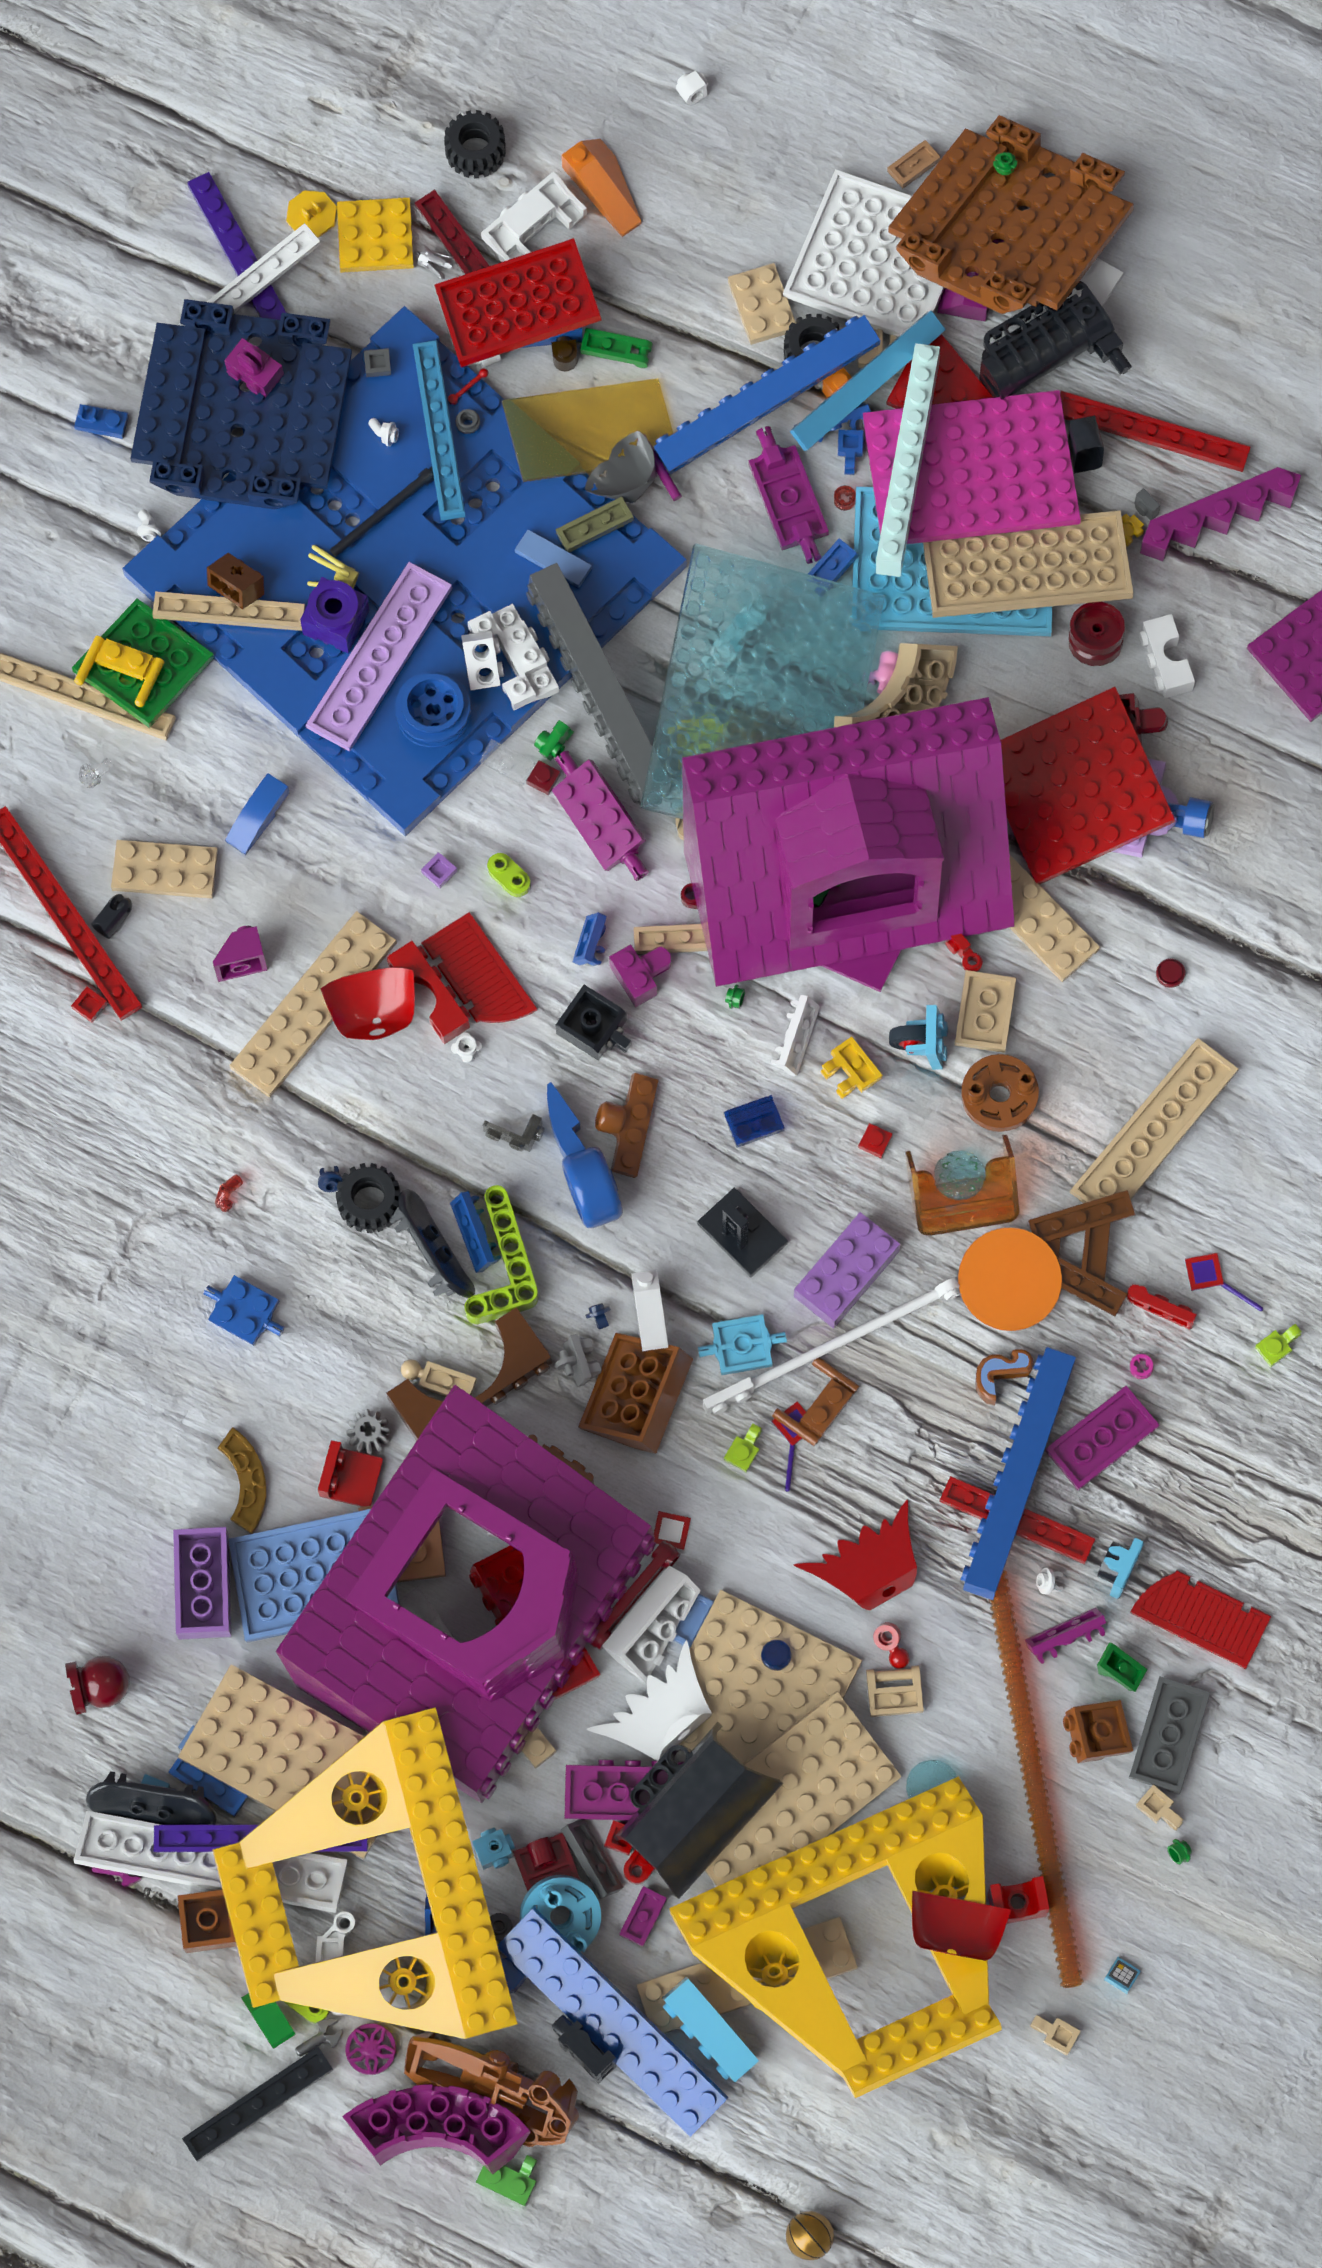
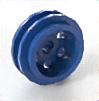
M440 671L422 672L411 677L400 688L395 701L397 723L403 735L414 744L427 748L445 747L457 741L467 730L471 719L470 696L464 685L454 676ZM429 693H436L433 697H429L426 695ZM448 696L453 701L451 703H445L444 698ZM415 701L421 703L418 708L412 707ZM448 714H454L450 720H447ZM421 718L423 723L420 724L415 719Z

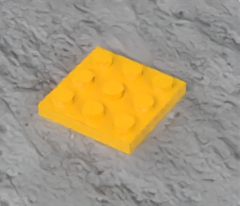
M410 197L337 202L341 273L414 268Z

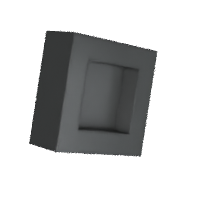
M389 348L364 351L366 377L391 375Z
M1144 488L1136 494L1135 508L1140 515L1147 516L1149 520H1152L1159 515L1160 504Z

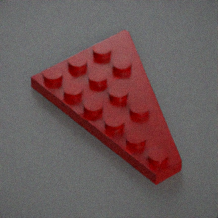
M942 334L929 344L940 347L939 367L932 405L994 398ZM912 360L905 365L886 401V405L895 409L904 408Z

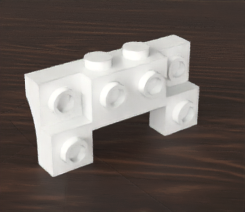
M552 172L531 191L524 192L519 197L518 202L512 207H506L501 212L500 217L481 232L482 240L498 254L499 260L504 262L531 253L523 244L555 217L570 230L587 215V208L572 194L562 179L555 172Z
M513 604L492 614L488 611L468 621L470 632L491 631L493 638H498L499 646L516 675L515 678L502 684V689L504 693H507L513 710L536 700L548 698L559 692V686L547 666L549 657L543 647L539 649L535 642L538 638L532 627L528 628L525 622L521 620ZM479 644L478 646L481 648L486 644Z

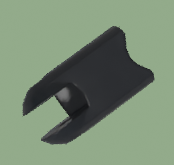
M122 894L114 895L91 923V926L99 934L110 939L131 912V900L129 898L124 899Z

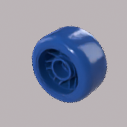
M589 1147L563 1158V1172L583 1225L586 1228H596L619 1219L623 1214V1208L612 1171L609 1169L600 1148Z

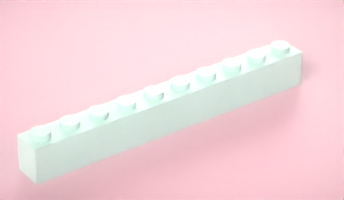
M915 343L876 557V574L901 577L939 367V346Z

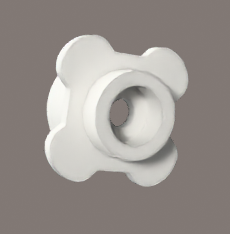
M462 1033L456 1043L451 1046L452 1053L460 1055L464 1062H471L472 1056L482 1049L481 1043L475 1041L469 1033Z

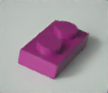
M643 1886L619 1936L644 1947L667 1898Z

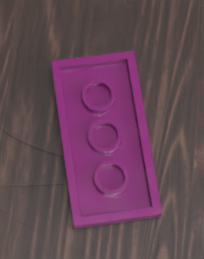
M1125 1386L1049 1445L1045 1452L1079 1491L1158 1429L1160 1425L1131 1390Z

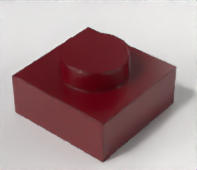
M538 760L526 780V784L549 796L561 775V771Z

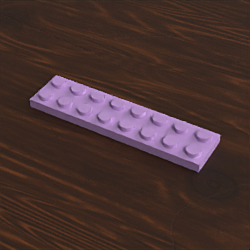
M408 562L308 720L306 728L351 751L451 592L452 584Z

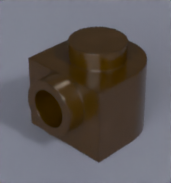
M561 336L556 339V342H551L554 366L564 372L574 369L578 361L576 339L571 340L568 336Z

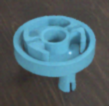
M554 1875L544 1878L531 1887L522 1901L520 1921L533 1907L536 1908V1905L537 1910L549 1922H551L550 1914L557 1906L567 1907L569 1909L568 1920L560 1925L552 1924L580 1952H585L599 1931L601 1924L599 1901L594 1892L584 1882L575 1877ZM590 1908H591V1911H592V1918H591L592 1924H591V1921H590V1917H591V1915H590Z

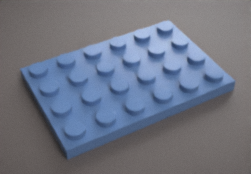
M371 1509L229 1539L244 1638L247 1643L286 1635ZM395 1585L387 1598L400 1605L397 1585Z

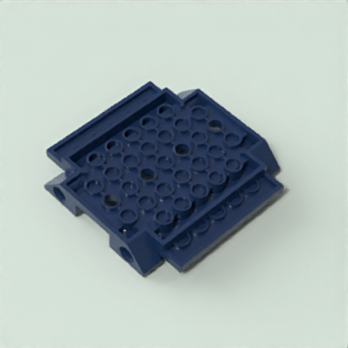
M184 299L180 324L184 326L156 323L130 457L131 462L152 465L149 482L176 496L246 506L278 509L297 504L299 491L303 490L304 486L327 489L352 350L324 345L327 344L331 319L282 312L281 319L275 320L235 314L232 305ZM253 337L260 338L262 342L256 347L282 365L284 375L267 397L260 392L255 394L251 390L248 392L242 391L240 386L245 382L241 379L238 381L233 379L226 372L224 360L242 338L248 342ZM240 427L245 430V433L241 437H234L231 434L232 430ZM227 473H233L237 476L235 481L231 483L223 481V477Z

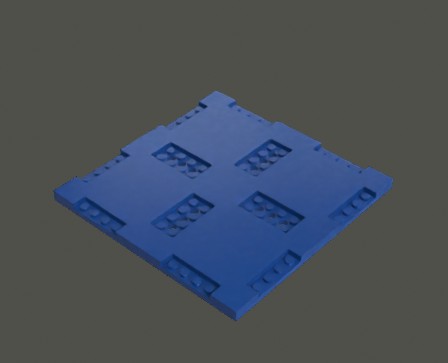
M404 306L370 337V343L350 362L327 489H324L321 494L317 495L311 492L312 487L304 486V489L299 491L297 504L278 509L201 499L162 537L157 535L122 569L124 576L153 603L155 591L224 597L208 586L207 567L225 554L230 553L264 576V595L258 600L305 604L306 609L309 596L315 588L308 586V581L319 582L321 577L334 580L336 574L332 569L309 558V553H312L330 562L314 551L312 545H316L332 555L330 549L417 479L419 477L418 474L425 468L429 469L432 466L413 344L437 340L466 517H464V522L459 525L453 524L451 519L441 521L435 481H433L428 486L424 485L335 557L359 572L353 590L367 595L370 610L349 653L335 648L334 645H327L319 639L315 640L305 636L303 631L172 620L187 635L212 652L215 661L406 837L552 697L539 699L513 710L507 693H504L502 689V684L515 678L516 675L502 650L496 655L497 662H502L504 677H499L501 686L470 690L461 635L470 633L468 621L488 611L492 614L513 604L521 620L525 622L528 628L532 627L538 638L535 642L539 649L542 647L545 649L549 657L547 666L560 689L573 676L570 670L565 671L560 661L562 655L559 649L553 648L549 640V635L551 634L547 626L543 628L537 614L540 612L537 606H532L526 595L530 575L543 568L515 553V548L526 531L530 530L565 550L556 534V529L615 499L587 492L585 485L589 475L580 468V463L510 400L507 402L484 380L480 379L458 398L457 404H449L448 396L460 391L477 374L468 366L461 367L458 357L440 342L439 336ZM389 348L391 375L366 377L364 351ZM465 409L475 411L480 417L478 430L471 434L462 433L456 427V416ZM376 418L381 425L394 422L396 428L399 429L397 442L387 447L386 444L382 443L381 437H378L368 424L369 420ZM466 420L464 424L471 425L472 421ZM229 473L223 481L231 483L235 481L237 476ZM490 482H496L500 487L497 491L491 492L486 489V486ZM593 484L594 488L591 490H598L596 484ZM476 498L482 501V505L478 508H472L468 504L469 501ZM332 501L342 503L341 508L338 510H331L328 505ZM634 515V521L570 552L572 555L592 565L591 571L579 588L570 583L568 585L601 648L687 567L686 558L652 528L648 529ZM349 517H357L360 520L356 526L346 524V520ZM410 562L452 584V590L351 751H348L307 729L306 724L406 565ZM455 613H462L465 619L460 623H455L451 620V617ZM477 645L475 650L477 652H484L488 646L485 645L479 648ZM314 648H320L324 651L323 655L319 658H313L310 652ZM483 668L479 671V674L481 676H488L492 670L490 668ZM440 671L450 674L464 685L470 696L471 719L468 728L457 741L445 747L427 748L414 744L403 735L397 723L395 701L399 690L411 677L422 672ZM429 693L426 695L429 697H433L436 693ZM448 696L444 698L445 703H451L453 701ZM415 701L412 707L418 708L421 703ZM448 714L447 720H450L454 714ZM421 718L415 719L418 723H423Z

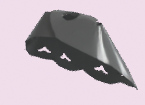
M637 431L620 440L613 447L609 460L599 464L592 471L586 482L585 490L595 495L615 500L623 497L625 502H636L655 481L657 476L653 449L647 438L640 431ZM638 438L637 446L629 445L630 442H635ZM622 449H624L625 456L618 457V454L622 453ZM605 470H607L606 477L599 476L600 474H603ZM593 484H596L598 490H591L594 488Z

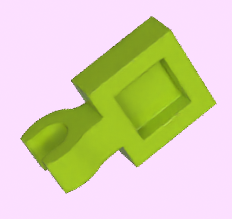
M1296 1324L1292 1325L1281 1336L1275 1330L1256 1344L1255 1348L1269 1366L1272 1367L1292 1352L1289 1344L1301 1336L1300 1333L1302 1331Z
M752 1423L744 1440L736 1436L724 1456V1460L747 1473L760 1451L754 1444L759 1438L762 1428Z

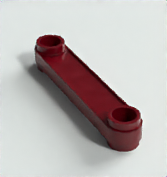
M662 1541L651 1555L653 1558L651 1563L614 1605L607 1621H601L595 1628L598 1630V1634L591 1643L594 1648H598L600 1651L603 1649L602 1645L611 1636V1631L663 1569H667L668 1566L672 1567L681 1554L674 1546L665 1541Z

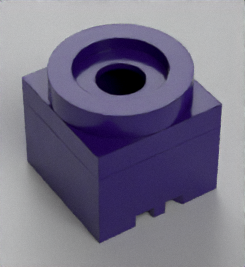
M321 577L318 585L311 592L308 605L300 619L303 635L315 640L319 639L327 645H334L335 648L349 653L370 611L367 595L353 590L351 586L342 581L328 580Z

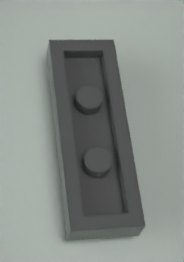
M585 1819L567 1824L561 1829L600 1899L615 1894L624 1888Z

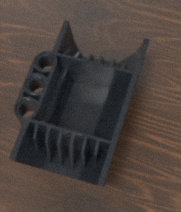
M719 1722L713 1726L693 1750L682 1745H675L668 1749L631 1791V1803L636 1808H639V1810L614 1836L617 1841L621 1839L627 1841L656 1869L678 1899L683 1896L784 1784L779 1779L747 1768L717 1741V1732L723 1727ZM683 1750L686 1754V1760L683 1764L677 1765L675 1755ZM665 1770L668 1774V1780L665 1784L660 1785L657 1782V1775ZM647 1790L650 1793V1800L647 1804L642 1805L639 1801V1795L642 1791Z

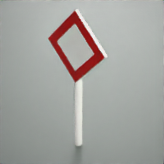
M658 1511L654 1528V1542L659 1545L662 1541H665L676 1549L684 1550L691 1518Z

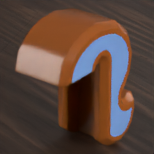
M1015 1349L1011 1353V1360L1002 1355H990L983 1358L977 1367L975 1387L979 1397L986 1404L995 1405L994 1380L1028 1377L1034 1362L1031 1354L1026 1350Z

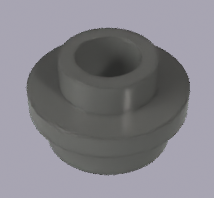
M465 409L456 416V427L462 433H474L480 426V417L475 411ZM471 420L472 424L465 425L464 421Z

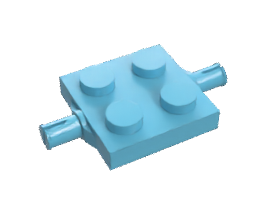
M757 1315L712 1323L713 1345L698 1347L700 1358L715 1355L719 1362L721 1375L772 1367L770 1353L772 1345L787 1343L785 1332L769 1334L765 1326L764 1316Z

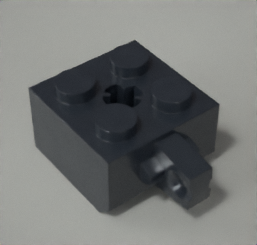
M585 984L555 1024L558 1036L598 1061L607 1048L612 1050L613 1047H616L626 1053L632 1045V1041L622 1035L624 1033L622 1027L627 1021V1013L621 1007ZM591 1020H594L596 1024L588 1025L587 1021L591 1023Z

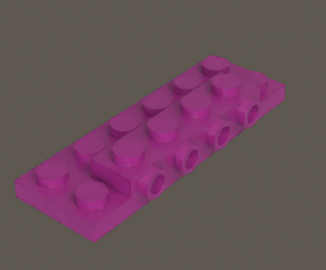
M598 1760V1765L566 1764L564 1819L630 1820L639 1810V1808H636L631 1803V1791L658 1761H652L651 1766H641V1761L625 1760V1765H614V1760ZM685 1761L678 1762V1765L683 1764ZM663 1770L658 1773L657 1782L660 1785L665 1784L668 1780V1774ZM647 1790L642 1791L639 1795L640 1803L645 1805L650 1800V1793Z

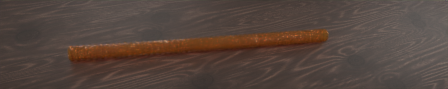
M1003 1570L994 1599H988V1601L992 1604L990 1607V1611L993 1612L991 1618L995 1620L993 1623V1627L996 1628L994 1634L998 1636L996 1639V1643L999 1644L997 1650L1001 1652L999 1655V1659L1002 1660L1000 1666L1004 1668L1002 1671V1675L1005 1676L1003 1682L1007 1684L1005 1687V1691L1008 1692L1006 1698L1010 1700L1008 1707L1012 1710L1009 1712L1010 1716H1013L1011 1724L1015 1726L1012 1728L1013 1732H1016L1014 1740L1018 1742L1015 1746L1019 1749L1017 1756L1020 1757V1760L1018 1762L1022 1765L1020 1772L1024 1775L1021 1777L1022 1781H1025L1023 1789L1027 1791L1024 1793L1025 1797H1028L1026 1805L1030 1807L1027 1810L1031 1814L1029 1821L1033 1823L1030 1826L1031 1830H1034L1032 1837L1036 1839L1034 1842V1846L1037 1847L1035 1854L1039 1855V1858H1037V1862L1040 1863L1038 1870L1042 1871L1040 1876L1044 1878L1048 1898V1912L1050 1915L1047 1918L1051 1921L1049 1928L1053 1930L1050 1934L1051 1937H1054L1052 1945L1056 1946V1949H1054V1953L1057 1954L1055 1961L1059 1962L1057 1970H1060L1061 1974L1058 1977L1062 1979L1060 1987L1071 1988L1082 1985L1084 1979L1080 1977L1083 1973L1079 1970L1081 1963L1077 1961L1079 1958V1954L1076 1953L1078 1947L1074 1945L1076 1937H1073V1933L1075 1931L1071 1929L1073 1921L1069 1919L1072 1915L1071 1912H1068L1070 1904L1066 1903L1068 1900V1896L1065 1895L1067 1888L1063 1887V1884H1065V1879H1062L1064 1872L1060 1871L1062 1863L1059 1862L1061 1856L1057 1854L1059 1847L1055 1844L1058 1840L1054 1838L1056 1830L1052 1828L1055 1824L1051 1821L1053 1814L1049 1812L1052 1808L1051 1805H1048L1050 1798L1046 1796L1048 1793V1789H1045L1047 1781L1043 1780L1045 1777V1773L1042 1772L1044 1765L1040 1764V1761H1042V1757L1039 1756L1041 1750L1037 1748L1039 1740H1036L1038 1734L1034 1732L1036 1724L1033 1723L1035 1718L1031 1715L1033 1708L1030 1707L1032 1702L1028 1699L1030 1692L1027 1691L1028 1683H1025L1027 1676L1023 1673L1026 1670L1025 1667H1022L1024 1660L1020 1657L1023 1655L1022 1651H1019L1021 1644L1017 1641L1020 1639L1019 1635H1016L1018 1627L1014 1625L1017 1623L1016 1619L1013 1618L1015 1611L1011 1609L1013 1608V1603L1010 1602L1012 1595L1008 1593L1010 1592V1587L1007 1586L1009 1579L1005 1577L1008 1575L1007 1571Z

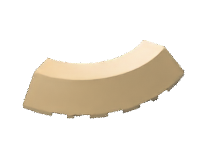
M900 643L897 663L885 689L871 704L860 711L844 716H834V727L939 707L942 699H946L948 693L945 691L949 679L953 678L958 646Z

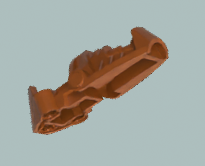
M430 2031L411 2037L406 2052L404 2074L417 2085L460 2087L472 2093L490 2098L491 2104L495 2105L497 2103L507 2108L531 2131L523 2143L524 2146H548L566 2142L568 2133L579 2119V2112L575 2107L578 2091L570 2078L561 2086V2081L557 2074L552 2071H543L533 2081L518 2074V2063L510 2061L509 2056L502 2051L492 2050L486 2054H480L477 2051L456 2044L436 2040V2033ZM440 2058L463 2069L461 2078L440 2071L423 2068L426 2060L436 2061ZM529 2099L532 2101L533 2105L548 2111V2114L540 2112L526 2105Z

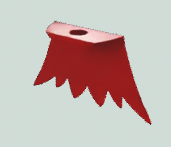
M908 1500L899 1509L892 1526H890L886 1519L882 1521L880 1535L864 1525L860 1531L859 1545L847 1540L837 1541L841 1557L822 1554L827 1563H798L793 1565L828 1582L849 1596L863 1609L869 1611L912 1587L916 1578L917 1564L914 1559L909 1534Z

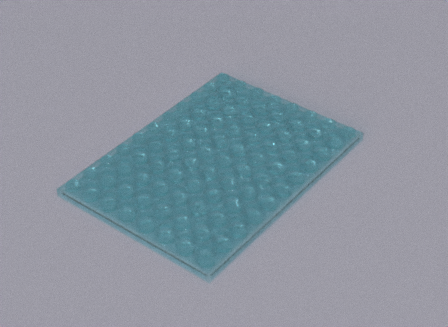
M695 543L692 548L640 808L683 819V757L834 728V716L849 715L863 709L885 595Z

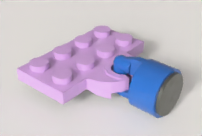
M1148 759L1176 822L1148 835H1164L1172 827L1183 828L1184 835L1199 838L1208 837L1214 816L1215 805L1213 802L1190 797L1187 806L1179 805L1176 795L1170 789L1161 786L1166 762ZM1148 835L1111 852L1142 858Z

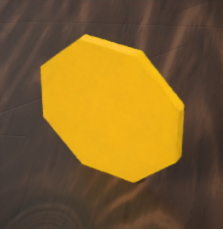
M304 190L289 201L286 222L294 231L305 223L316 237H320L334 227L337 206L325 192Z

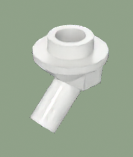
M376 418L369 420V426L378 437H381L382 443L386 444L387 447L397 442L399 429L396 428L394 422L381 425Z
M141 510L138 516L143 522L137 529L138 535L148 542H151L157 535L161 537L162 532L156 526L154 518L147 510Z

